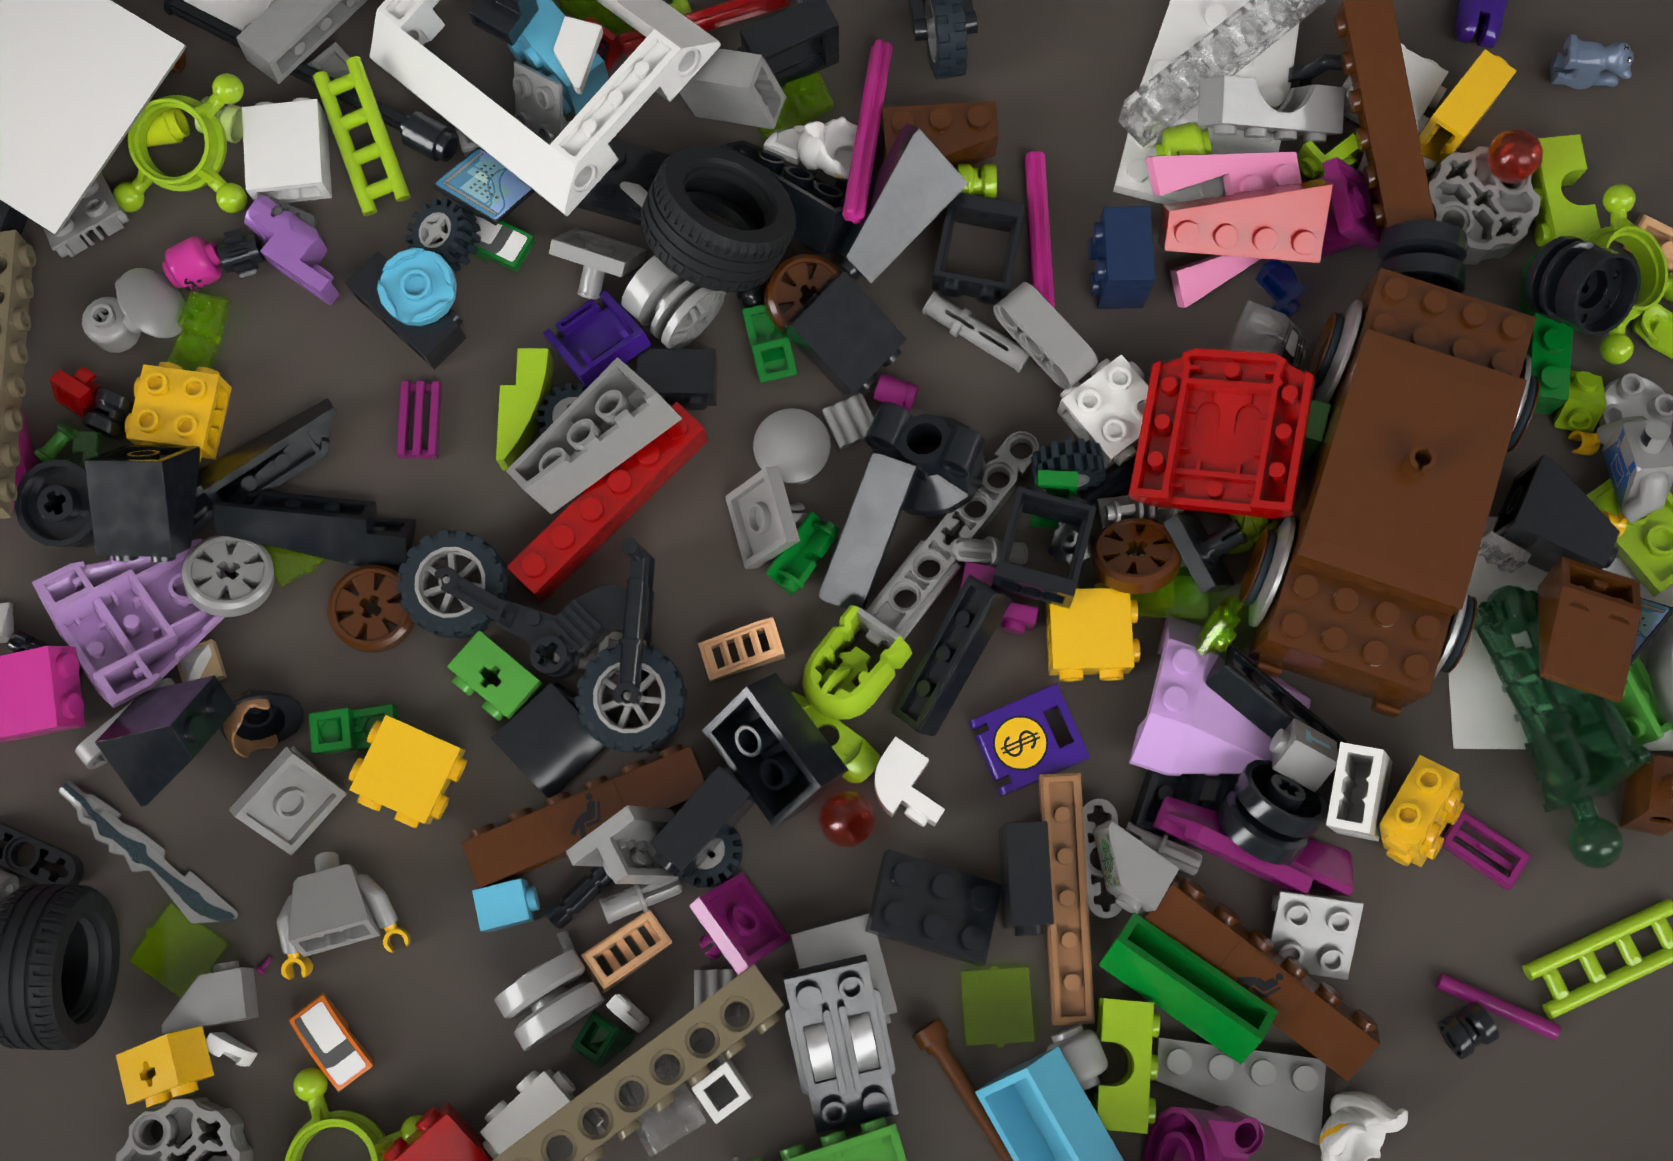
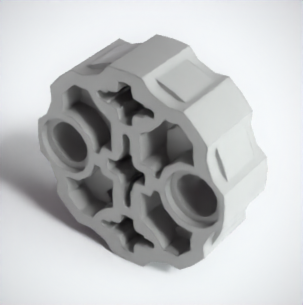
M1478 146L1470 152H1454L1440 162L1429 178L1428 185L1435 221L1454 224L1466 231L1468 238L1467 257L1462 262L1463 264L1477 265L1485 259H1501L1508 255L1528 234L1531 222L1539 214L1540 196L1534 191L1531 184L1532 174L1522 162L1503 156L1496 148ZM1501 181L1510 185L1511 189L1505 187Z
M186 1097L170 1100L168 1104L154 1110L144 1111L129 1126V1137L124 1147L117 1152L115 1161H185L182 1155L188 1153L192 1154L187 1161H206L213 1152L225 1150L227 1151L226 1156L214 1155L209 1161H253V1148L246 1141L243 1132V1120L232 1108H223L210 1102L207 1097ZM155 1120L162 1124L164 1131L163 1137L159 1142L154 1140L151 1135V1127ZM219 1122L221 1127L217 1133L220 1137L214 1138L212 1134L216 1131V1127L213 1123Z

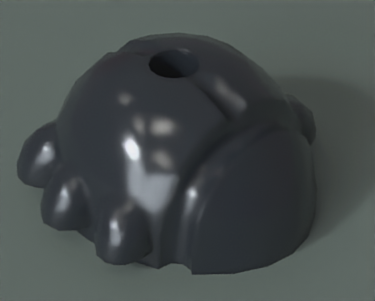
M1059 522V526L1053 533L1051 546L1048 549L1050 555H1057L1058 562L1062 563L1066 560L1070 565L1080 527ZM1092 534L1089 536L1084 560L1092 555L1094 541ZM1072 535L1073 539L1067 540V536Z

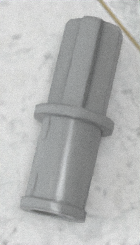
M988 536L984 540L957 538L953 541L951 555L958 561L976 562L994 567L997 565L1003 541H998L992 536ZM1014 542L1008 563L1019 566L1025 565L1028 559L1027 545L1024 542Z
M1128 822L1125 831L1179 868L1178 871L1195 876L1202 862V855L1168 840V835L1166 834L1161 837L1134 825L1132 822Z
M672 875L661 885L633 884V887L599 899L605 918L608 924L641 910L644 913L648 912L647 907L679 895L682 892V885L678 875L676 877Z

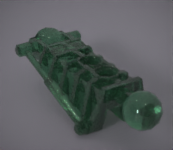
M1501 586L1488 596L1487 601L1479 604L1473 630H1476L1491 657L1490 661L1495 666L1496 672L1503 683V686H1501L1503 693H1507L1516 711V714L1513 715L1515 721L1521 722L1528 741L1524 745L1527 751L1532 752L1538 771L1534 775L1536 781L1541 782L1546 802L1542 804L1545 813L1569 806L1575 821V825L1572 826L1568 836L1571 854L1576 861L1586 867L1595 869L1606 868L1620 858L1624 848L1623 837L1615 824L1599 817L1593 799L1609 795L1643 765L1648 764L1651 759L1650 751L1645 746L1638 745L1613 700L1540 677L1538 593L1534 590L1526 591L1520 586ZM1527 631L1532 647L1527 649L1524 646L1516 648L1511 635Z

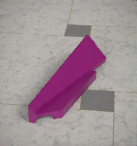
M1171 797L1163 799L1152 825L1153 827L1289 892L1308 894L1312 884L1332 895L1351 896L1354 889L1352 855L1348 850L1308 839L1306 847L1297 860L1289 865H1275L1259 860L1235 844L1220 826L1217 816L1218 811Z

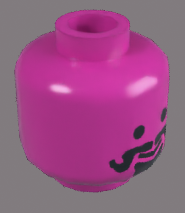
M193 235L166 250L165 261L162 262L163 270L169 281L178 289L183 288L186 291L195 292L217 281L222 276L217 244L213 241L208 243L204 238Z

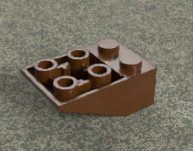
M1562 556L1538 586L1540 677L1620 702L1624 695L1642 612L1640 581Z

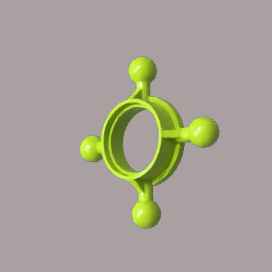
M230 73L218 75L212 84L213 94L204 103L187 96L169 95L151 101L146 105L128 132V148L131 158L138 168V174L132 182H123L114 189L113 196L119 208L121 207L125 212L139 210L145 201L144 192L153 182L162 188L178 192L194 191L208 184L216 192L217 204L223 211L233 214L242 211L246 207L248 198L245 190L238 184L227 183L218 174L226 158L227 141L224 128L216 114L225 104H235L242 98L244 87L237 76ZM173 109H182L191 114L199 123L205 140L204 153L199 164L191 172L178 177H171L160 171L152 162L147 149V135L151 124L159 115Z
M1615 184L1605 191L1602 200L1604 208L1611 213L1610 226L1590 233L1584 241H1590L1599 247L1607 248L1610 247L1612 241L1625 245L1634 255L1640 270L1641 286L1634 306L1619 326L1609 332V336L1602 341L1600 346L1601 356L1606 362L1622 364L1632 356L1634 350L1633 342L1625 335L1627 324L1630 320L1640 316L1645 310L1658 304L1662 297L1667 301L1673 302V272L1668 273L1667 261L1657 240L1649 232L1639 228L1627 219V212L1633 208L1636 201L1634 190L1626 184Z
M308 1067L296 1075L293 1089L299 1099L307 1101L312 1119L294 1136L287 1151L285 1161H301L304 1150L310 1140L322 1130L330 1127L346 1128L356 1133L368 1147L371 1161H383V1152L399 1137H402L404 1140L410 1137L418 1129L415 1124L423 1115L410 1116L403 1122L399 1131L386 1136L379 1125L361 1113L350 1110L329 1112L324 1098L328 1087L327 1077L322 1070Z

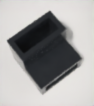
M476 0L468 12L474 25L513 46L539 8L536 0Z

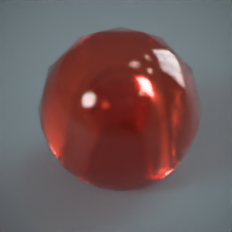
M1511 129L1502 132L1491 142L1487 150V164L1491 174L1506 183H1519L1531 175L1543 162V148L1538 137L1523 129Z
M839 791L828 797L821 807L819 824L824 836L835 846L856 847L865 842L873 832L876 816L871 803L866 797L858 792Z

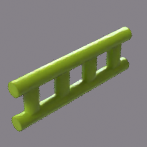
M354 56L346 60L350 73L330 81L328 73L320 71L313 75V79L363 216H371L378 212L374 202L375 199L393 192L396 201L403 202L410 199L411 195L361 58ZM355 88L362 108L343 116L336 96ZM368 122L375 142L355 150L349 130ZM381 157L388 177L368 185L361 165Z
M1667 898L1523 965V971L1529 980L1532 981L1540 976L1543 977L1553 997V1000L1542 1004L1546 1016L1549 1019H1554L1673 963V930L1666 919L1673 915V901ZM1651 925L1662 949L1642 958L1630 934ZM1615 942L1626 966L1605 974L1594 951ZM1578 959L1590 982L1569 992L1557 968Z

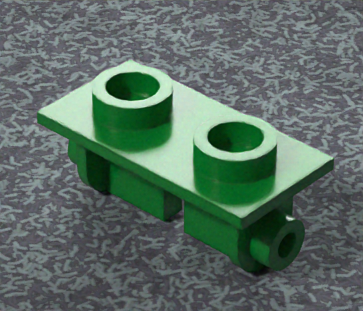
M810 511L797 529L800 541L780 553L765 574L788 595L792 596L797 589L802 590L804 588V582L817 566L815 564L817 559H822L833 542H837L839 539L837 534L840 529L830 521L825 523L813 511Z

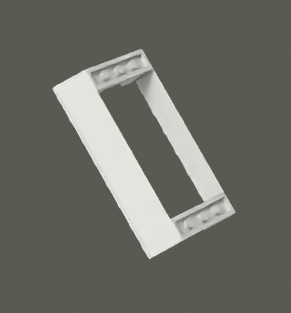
M385 0L376 12L370 58L564 215L568 216L619 160L608 143L655 91L671 102L721 44L716 38L663 0H596L644 35L646 39L550 145L423 46L425 43L432 41L445 26L433 10V7L440 0Z

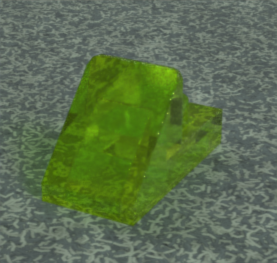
M1176 576L1168 585L1154 592L1130 594L1131 599L1137 600L1138 616L1167 617L1168 615L1175 618L1206 619L1208 617L1209 593H1201L1192 576Z

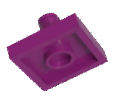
M743 872L700 896L689 905L708 932V934L700 938V948L703 950L708 945L716 943L704 954L709 959L715 960L723 953L738 975L791 939Z

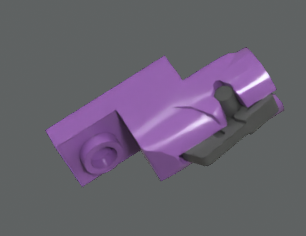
M261 195L249 207L244 219V224L249 227L248 229L265 243L260 252L272 267L331 306L340 294L331 283L334 277L318 265L328 249L316 229V218L312 214L275 197Z

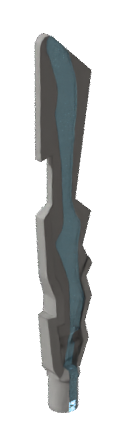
M68 781L61 786L59 793L76 808L79 822L92 828L95 840L109 845L110 853L125 856L132 872L150 871L191 924L233 921L237 919V911L193 872L189 871L184 877L165 860L166 850L137 828L120 821L118 818L121 816V813L96 796L83 792L72 781Z

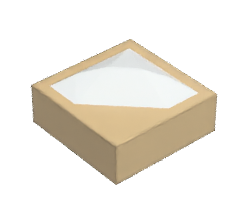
M212 639L197 644L177 664L182 683L213 675L216 676L218 681L227 678L217 643Z

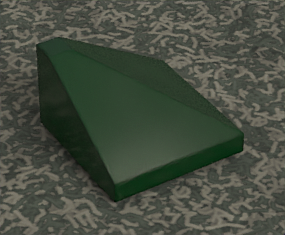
M593 1010L571 1047L602 1068L627 1047L635 1036Z

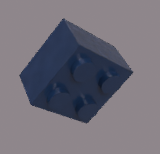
M1151 206L1104 207L1100 220L1094 221L1093 237L1088 239V259L1095 260V273L1090 274L1091 296H1097V309L1143 308L1155 281Z

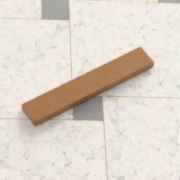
M1081 773L1038 775L1041 821H1047L1054 914V924L1047 926L1052 1025L1095 1024Z

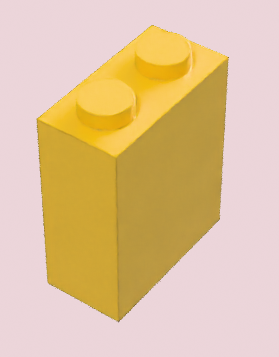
M1485 49L1435 111L1420 133L1419 139L1423 157L1437 162L1435 168H1437L1440 162L1447 156L1456 152L1517 71L1509 66L1503 58L1493 55Z

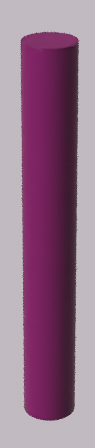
M1440 973L1436 980L1435 988L1469 1003L1477 1002L1485 1010L1552 1040H1556L1560 1034V1024L1456 978Z

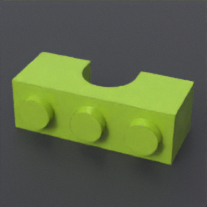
M1581 135L1535 139L1523 153L1520 160L1532 174L1531 184L1534 191L1540 196L1539 214L1535 217V242L1542 249L1547 243L1560 236H1575L1584 240L1590 233L1601 229L1596 205L1573 204L1565 198L1561 190L1562 186L1574 185L1588 169Z
M1098 998L1096 1027L1099 1041L1113 1042L1119 1045L1124 1050L1128 1061L1127 1071L1118 1082L1098 1084L1093 1087L1092 1106L1106 1130L1148 1134V1124L1155 1123L1156 1100L1155 1098H1150V1080L1156 1081L1158 1075V1056L1152 1054V1038H1158L1160 1013L1154 1012V1003Z

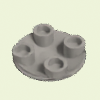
M134 268L128 270L116 280L117 300L124 314L123 323L128 330L136 334L144 332L156 338H172L183 331L188 321L187 305L179 289L168 278L151 269Z
M1629 373L1615 379L1604 388L1607 407L1599 420L1600 427L1621 418L1643 416L1647 420L1660 419L1671 429L1673 423V396L1666 394L1655 382L1635 373Z
M794 408L779 410L769 415L758 427L753 442L754 456L758 466L761 469L779 466L784 483L805 484L811 481L825 466L831 448L830 436L822 421L808 411Z

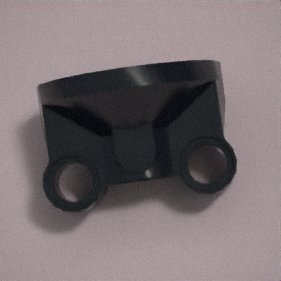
M883 402L880 405L864 437L865 442L872 448V451H885L919 466L902 510L911 515L934 517L952 513L970 502L982 485L986 469L983 448L986 443L984 437L977 431L950 417L928 414L912 416L906 409L897 404ZM940 445L937 450L929 454L923 455L914 452L923 446Z

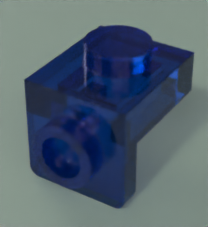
M1270 259L1263 265L1255 279L1277 302L1265 318L1269 325L1279 317L1283 321L1290 318L1302 306L1298 301L1306 290L1297 280V275L1292 267L1282 263L1280 260Z

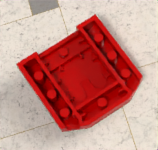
M1194 348L1183 352V357L1164 364L1162 361L1154 363L1151 370L1129 490L1130 498L1147 505L1163 508L1272 519L1293 516L1315 386L1314 375L1307 371L1304 373L1288 364L1285 358L1276 353Z

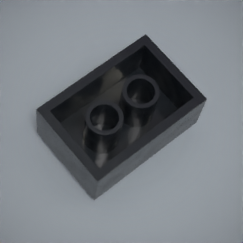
M776 672L746 686L702 730L742 786L751 794L754 802L773 828L802 812L849 771Z

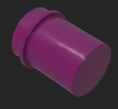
M882 373L875 390L874 399L881 402L894 403L907 411H911L919 386L912 384V381L906 382Z

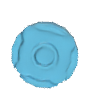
M411 248L398 252L386 262L382 269L380 281L378 280L377 290L381 304L394 319L406 325L424 326L438 321L448 313L456 299L457 282L454 271L441 255L425 251L423 248Z

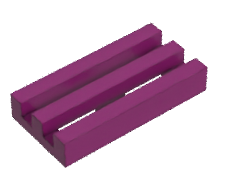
M401 381L396 454L399 459H438L442 384L440 381H432V384H426L424 381H416V384H410L409 381ZM412 393H416L412 450H408ZM425 393H431L428 450H422Z
M1462 810L1454 825L1448 823L1444 835L1441 836L1444 838L1442 848L1505 890L1512 889L1532 856L1464 810ZM1461 825H1466L1517 859L1515 865L1461 830ZM1453 838H1457L1458 840H1460L1461 842H1463L1464 844H1466L1467 846H1469L1470 848H1472L1473 850H1475L1476 852H1478L1479 854H1481L1482 856H1484L1485 858H1487L1488 860H1490L1491 862H1493L1494 864L1508 872V876H1505L1504 874H1502L1501 872H1499L1498 870H1496L1495 868H1493L1492 866H1490L1489 864H1487L1486 862H1484L1483 860H1481L1480 858H1478L1477 856H1475L1474 854H1472L1471 852H1469L1468 850L1454 842Z

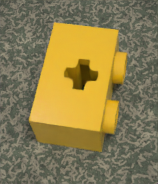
M203 1026L168 1033L116 1055L127 1105L144 1100L147 1108L173 1100L175 1097L199 1090L197 1082L214 1076Z

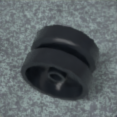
M1415 220L1394 224L1383 230L1379 237L1378 256L1382 263L1379 265L1377 272L1380 268H1384L1462 293L1465 290L1466 269L1462 263L1467 257L1468 238L1466 231L1457 225L1434 220Z
M51 459L36 464L22 477L17 487L18 495L14 509L19 525L30 538L45 546L84 548L94 546L85 463Z
M1254 760L1248 763L1237 779L1235 789L1229 791L1221 803L1217 816L1224 832L1242 850L1265 862L1275 865H1289L1297 860L1306 847L1309 836L1316 833L1323 823L1328 808L1318 790L1313 792L1291 778L1273 770L1272 761Z

